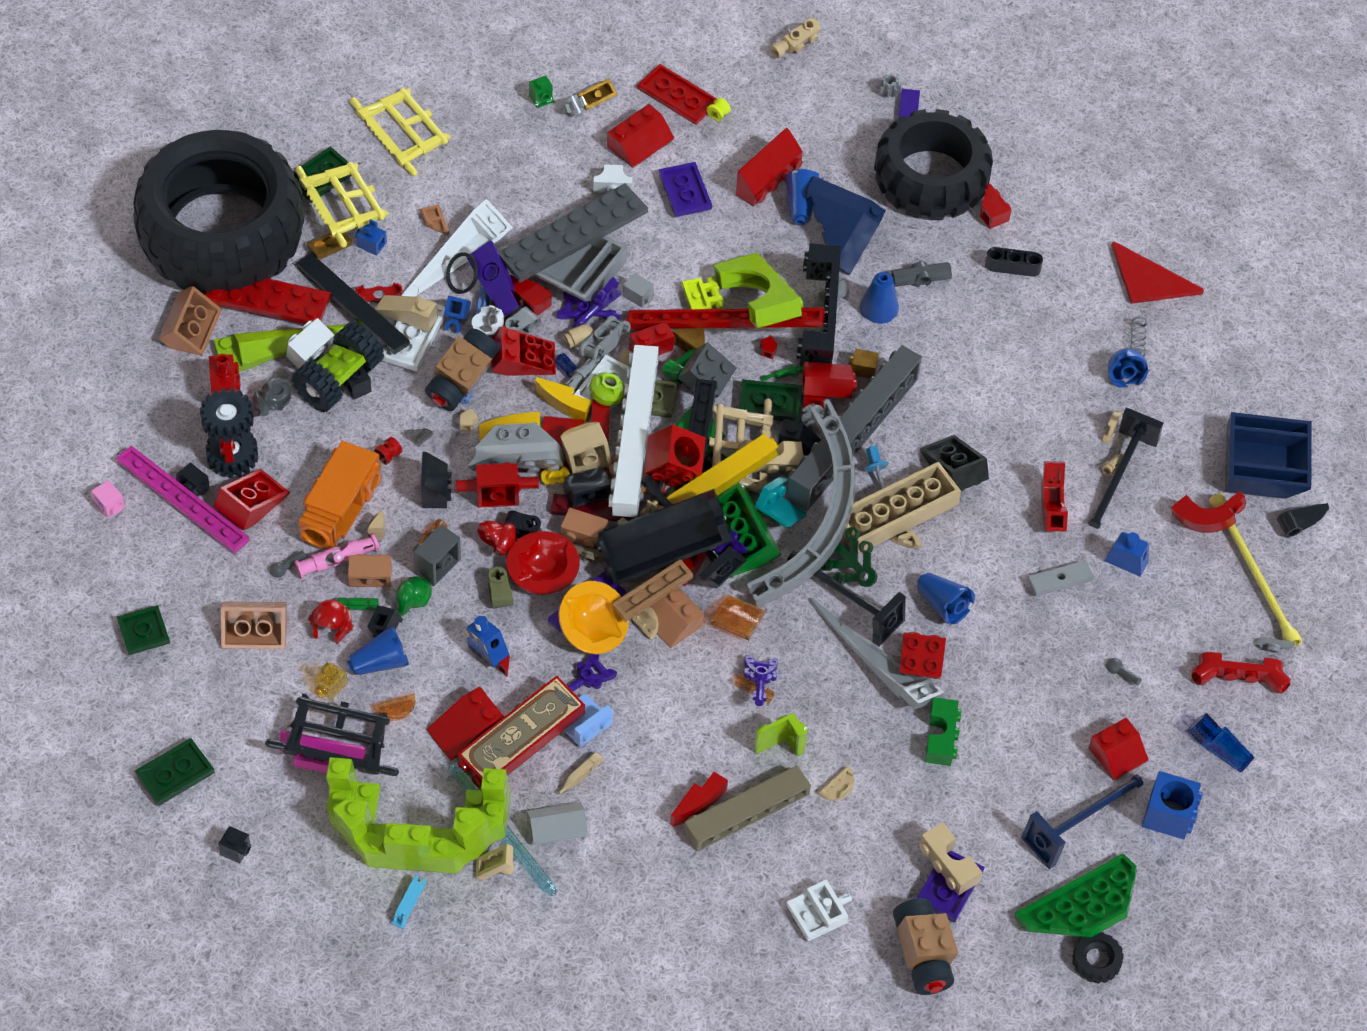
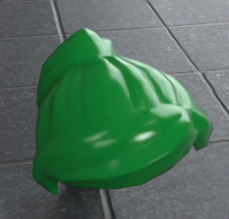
M418 576L408 577L401 582L395 598L397 603L396 611L400 616L405 615L411 608L427 605L432 595L431 583L427 579Z

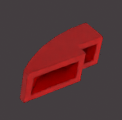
M713 771L702 787L694 783L671 814L670 825L675 827L685 823L690 816L705 812L708 807L716 803L726 792L728 779Z

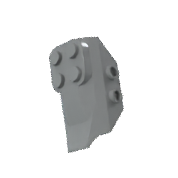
M537 423L495 425L475 446L476 454L468 464V467L475 471L476 465L509 462L518 463V468L527 469V472L530 473L539 472V469L559 471V468L564 465L565 454L557 441Z

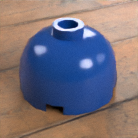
M1131 348L1116 351L1108 363L1109 377L1112 383L1119 388L1128 387L1126 384H1137V386L1142 384L1149 372L1144 356L1139 351ZM1125 378L1130 380L1125 382L1122 379Z

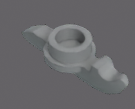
M1265 637L1259 638L1253 643V646L1259 645L1260 648L1265 646L1267 651L1279 653L1280 649L1289 650L1295 647L1294 642Z

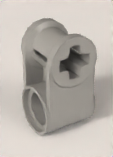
M523 307L506 320L505 327L529 334L533 332L532 329L540 326L541 319L529 308Z

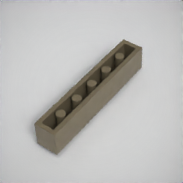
M798 765L792 768H785L780 774L774 777H767L757 786H750L741 794L730 796L723 803L717 806L712 805L699 815L690 816L685 821L684 832L698 852L810 795L811 784Z

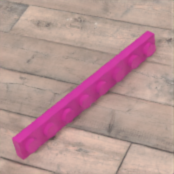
M132 445L116 458L118 464L234 554L250 541L248 535Z

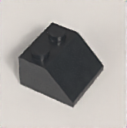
M422 452V508H447V501H451V489H448V484H452V472H448V464L428 452Z

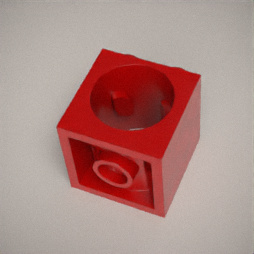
M673 424L649 435L644 474L652 476L655 480L668 482L670 486L675 487L701 476L706 437Z

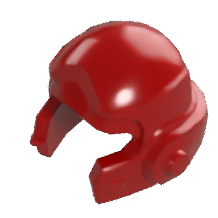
M336 600L322 601L308 617L310 625L313 626L314 639H318V626L331 629L340 628L334 637L336 644L353 630L351 612L341 602Z

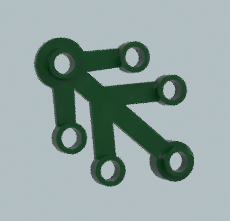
M849 527L846 530V537L850 539V552L839 542L835 550L844 560L828 559L829 566L825 568L824 563L821 569L831 571L838 568H853L857 573L846 575L842 572H836L833 575V579L838 581V577L841 575L842 579L839 583L842 585L848 582H858L863 587H871L877 582L878 578L876 571L871 567L873 544L869 541H862L859 544V550L863 553L862 566L858 562V538L860 537V531L857 528ZM854 530L855 535L852 537L851 532ZM867 544L868 549L865 551L864 546Z

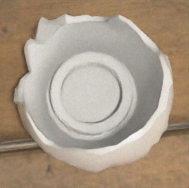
M492 305L481 307V311L472 318V327L488 336L495 335L504 324V314L501 309Z

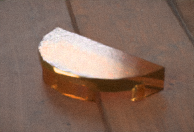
M415 693L375 704L374 709L378 715L380 713H388L386 717L390 721L402 720L410 715L416 705Z

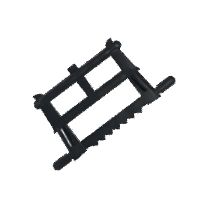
M302 693V697L296 699V704L299 706L293 722L289 725L292 729L287 742L283 743L274 739H267L265 741L267 747L278 750L283 749V753L287 755L297 756V754H302L305 758L312 757L313 760L320 759L321 762H329L330 757L352 759L354 769L362 768L365 769V772L378 775L379 772L391 776L399 774V770L395 767L380 765L381 748H385L383 743L385 725L390 724V719L386 717L388 713L376 715L348 708L349 703L342 701L340 706L311 700L306 694ZM308 708L338 714L336 726L331 727L305 721ZM346 716L376 723L373 736L344 730L343 726ZM303 729L371 744L368 759L362 760L299 745Z

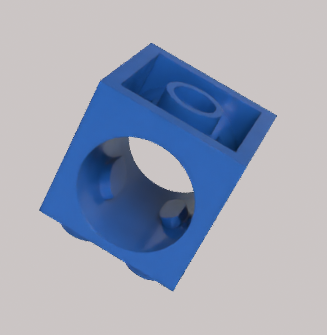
M1158 771L1142 827L1184 840L1187 833L1191 834L1197 818L1198 806L1203 792L1199 791L1201 783ZM1172 801L1178 803L1184 810L1170 809L1163 802Z

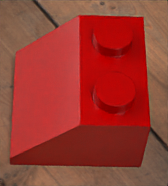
M1127 717L1091 737L1088 749L1113 780L1149 761L1140 734Z

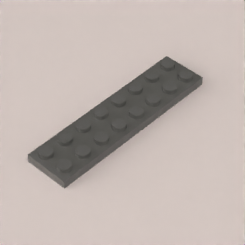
M624 183L502 249L498 254L506 268L521 283L648 213V207Z

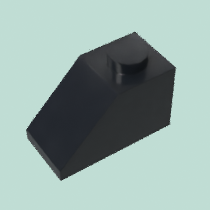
M784 419L779 433L778 445L783 441L802 442L803 454L809 455L813 445L816 442L819 443L821 439L804 423Z

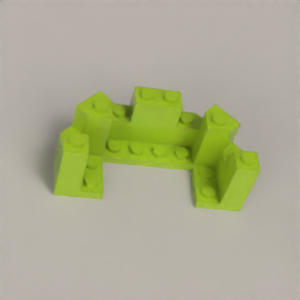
M329 758L326 778L330 788L327 803L330 822L368 867L457 874L472 859L474 861L485 853L488 847L506 837L511 794L505 769L484 768L482 791H466L464 808L456 807L453 829L431 828V826L375 824L381 789L380 784L358 782L352 759Z

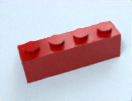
M787 127L737 172L736 196L753 207L758 202L762 203L770 191L774 192L782 180L785 181L786 175L790 171L798 170L803 163V151Z

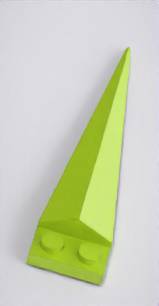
M346 324L329 325L326 327L335 336ZM294 328L235 333L231 337L214 339V348L217 356L219 354H233L234 362H238L240 372L287 354L288 340L294 334L299 335L303 329Z

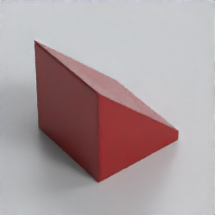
M510 655L498 664V669L506 677L509 671Z

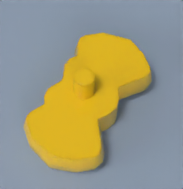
M563 467L559 471H547V469H544L541 473V480L546 486L549 484L554 485L555 483L561 484L564 483V477L570 476L571 473L567 467Z

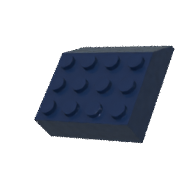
M1231 412L1226 431L1225 492L1237 493L1240 491L1242 494L1287 499L1311 490L1312 421Z

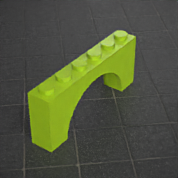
M757 252L713 264L715 280L722 289L751 287L766 292L762 297L748 302L750 321L757 328L802 316V298L795 293L793 288L788 286L779 273H776L773 267L767 264L765 258H762Z

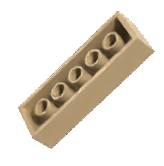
M937 462L855 502L846 530L849 527H854L860 531L858 555L862 553L859 550V544L862 541H869L875 547L959 505L961 490L941 464ZM845 530L842 538L850 548V539L846 537ZM854 530L851 532L852 537L855 535ZM867 544L864 546L865 551L868 549Z

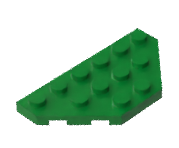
M1123 853L1015 912V919L1028 932L1093 937L1128 917L1137 866Z

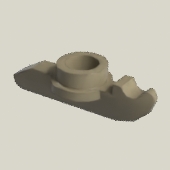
M574 545L578 554L583 556L582 560L592 563L595 559H599V562L606 561L603 552L599 553L596 549Z

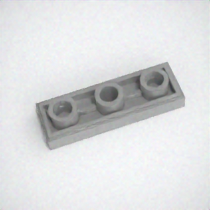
M1086 560L1028 576V582L1035 596L1090 582L1094 579Z

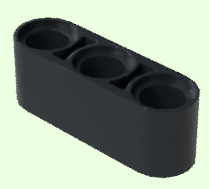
M992 247L987 251L985 267L992 272L1035 277L1041 272L1043 257L1041 254L1032 251Z

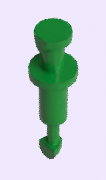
M790 364L791 367L777 370L774 374L763 375L761 379L762 381H767V379L773 377L777 379L790 375L796 377L797 372L803 371V365L794 367L793 364Z

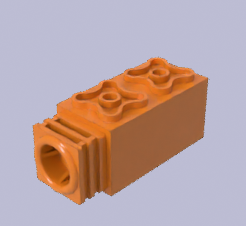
M341 440L338 447H334L329 460L322 468V474L319 478L315 479L310 492L304 497L303 505H305V512L298 521L300 539L302 541L328 550L336 546L340 538L344 539L365 502L371 500L375 489L381 483L382 475L380 474L381 463L379 454Z

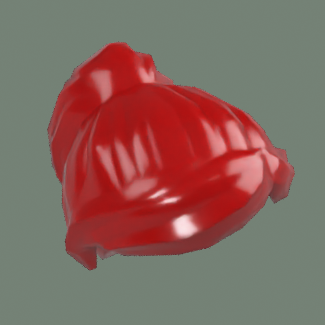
M489 520L478 525L477 533L479 538L487 545L494 548L493 552H498L499 556L504 555L516 540V528L512 523H505L503 525Z

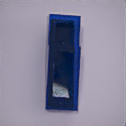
M1208 713L1199 716L1186 730L1202 746L1240 773L1255 758L1226 726L1221 728Z

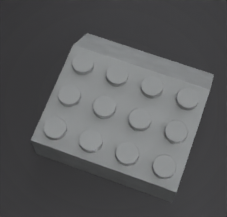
M560 214L556 220L562 218L565 215ZM605 236L534 276L583 301H592L593 296L603 290L608 281L615 277L627 262V246Z

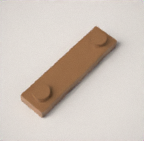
M680 559L612 603V608L626 622L691 580L693 573Z

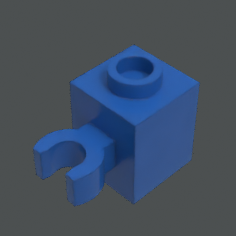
M372 219L369 220V224L359 228L355 234L357 247L376 256L387 243L386 231L378 228V222Z
M448 295L444 315L451 318L446 323L445 330L449 331L450 326L455 324V332L459 333L461 331V324L459 322L460 320L467 321L471 301Z

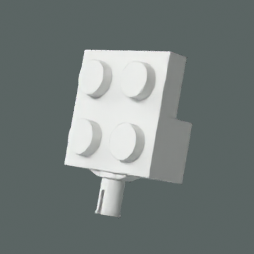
M824 880L807 888L806 893L787 901L786 906L809 942L847 924L848 914L842 905L852 901V897L849 892L837 897L828 881Z

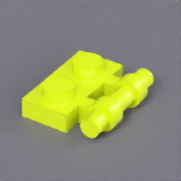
M714 277L707 278V283L704 284L701 278L682 281V288L690 309H712L711 306L716 307V309H725L723 296L719 294L720 288L718 283L715 282ZM707 292L711 293L712 297H708Z

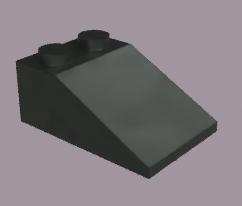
M955 435L920 448V452L929 465L939 462L961 492L966 488L979 485L981 482L989 479L987 458Z

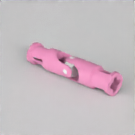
M373 533L365 539L359 541L355 539L341 547H333L313 554L311 558L302 561L296 560L294 561L299 577L304 578L306 574L315 571L318 573L340 565L345 560L349 561V555L366 554L374 550L378 552L379 544ZM329 553L335 563L326 564L325 558Z

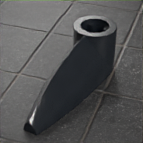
M1325 503L1286 511L1277 517V522L1285 536L1289 538L1298 535L1302 530L1311 527L1321 520L1329 510V505Z

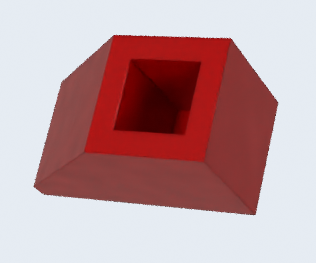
M990 183L986 187L980 217L989 229L1008 222L1012 209L1009 203L1005 202L1001 197L1000 192Z

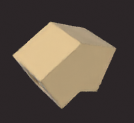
M470 408L460 414V431H473V426L478 423V416Z

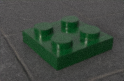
M158 605L117 616L128 655L170 644Z

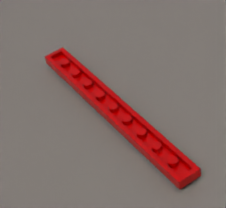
M749 308L629 310L626 320L630 323V329H646L666 322L670 329L757 328L750 321ZM801 308L802 316L760 328L823 327L825 310L824 308Z

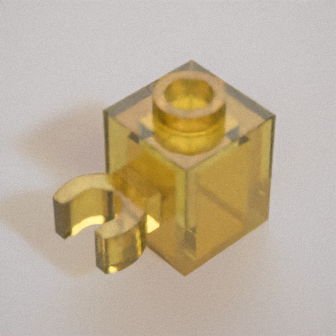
M326 662L321 668V672L314 678V687L317 695L321 698L326 697L331 701L348 684L347 673L331 662Z

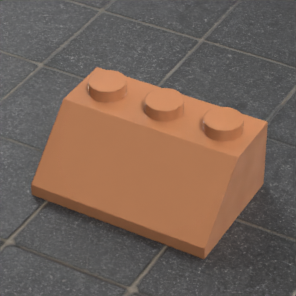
M194 286L189 287L178 293L158 339L171 349L202 356L222 309Z
M679 587L649 606L658 617L659 626L657 634L670 648L703 627L704 613Z
M223 601L221 605V649H286L287 602Z

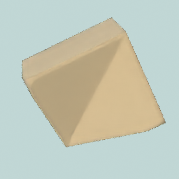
M379 511L370 520L368 537L374 533L376 539L385 538L383 511Z

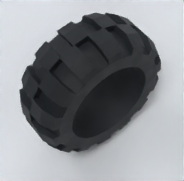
M926 109L913 111L908 118L903 115L894 121L882 134L878 142L875 158V179L883 194L886 193L885 197L888 202L897 209L900 206L905 208L907 215L918 219L920 215L930 216V220H943L945 215L951 214L955 218L968 211L969 206L973 208L985 195L993 165L992 150L978 127L972 128L971 121L960 114L958 117L949 115L947 110L936 109L935 112H926ZM923 151L940 152L955 159L963 167V170L947 177H931L916 172L905 163L904 159L914 153Z

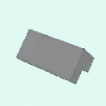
M581 802L527 811L534 845L588 836L585 809Z

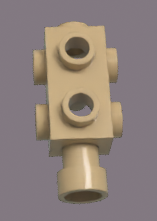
M813 17L807 19L803 24L787 34L782 41L775 42L770 46L772 54L776 58H780L785 54V51L789 54L794 51L798 53L805 47L804 44L814 42L819 37L818 33L821 30L818 20Z

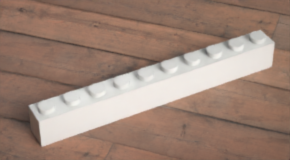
M634 345V352L629 354V365L632 366L627 368V380H629V383H625L624 391L627 399H623L622 411H625V415L621 414L620 427H623V430L618 432V442L621 444L616 447V458L619 459L618 462H614L613 474H616V478H612L611 490L614 491V494L609 496V507H612L613 516H638L641 481L643 478L658 366V347Z

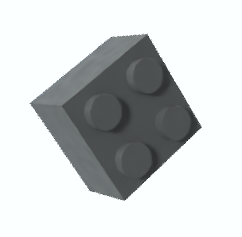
M707 342L694 350L677 378L694 393L697 379L717 381L715 396L717 398L737 367Z
M441 524L436 529L431 530L427 538L414 548L415 574L427 579L432 586H435L461 560L460 537Z

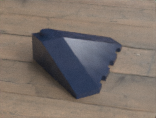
M813 176L806 189V194L808 198L812 197L815 207L812 209L817 223L821 222L824 232L821 233L823 241L827 245L841 246L839 270L846 275H850L878 228L886 210L868 198Z

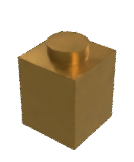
M855 349L854 356H850L848 365L852 366V372H855L856 376L870 379L872 376L875 377L879 353Z

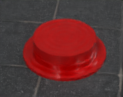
M537 531L524 535L513 544L508 552L506 564L510 578L523 590L537 595L552 594L565 589L575 580L580 568V558L576 547L564 536L549 531Z

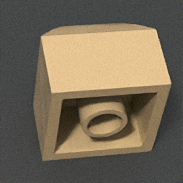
M599 422L581 424L568 429L560 436L566 462L572 474L612 465L608 442Z

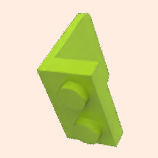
M794 713L783 715L769 725L764 724L758 728L755 735L754 751L758 754L786 740L796 756H799L805 752L807 728L803 722H799Z

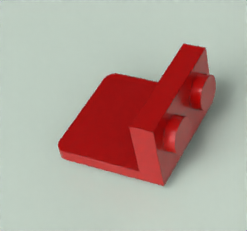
M904 632L899 672L904 675L940 679L942 676L946 638L938 635L928 636L920 635L916 632Z

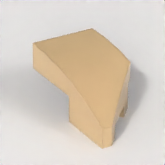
M910 529L906 530V533L903 535L892 537L893 542L901 546L915 549L921 548V543L915 531L911 532Z

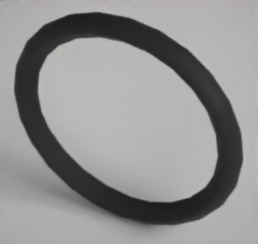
M461 252L450 260L446 270V279L449 287L454 292L464 294L470 291L477 281L478 265L471 254ZM465 256L474 265V278L466 289L459 290L451 282L450 270L457 258Z

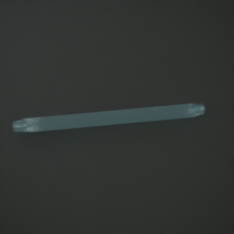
M452 763L448 767L452 778L464 792L467 790H479L456 763ZM507 825L506 836L503 838V841L513 846V853L531 873L542 890L546 891L549 896L556 894L558 890L553 885L554 882L538 865L533 856Z

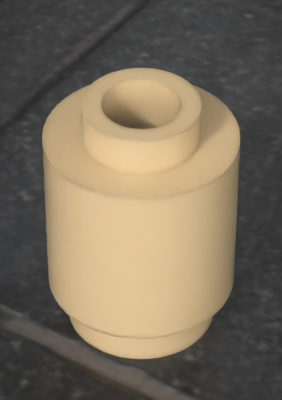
M584 323L568 330L563 336L569 349H576L594 332L591 326H587Z

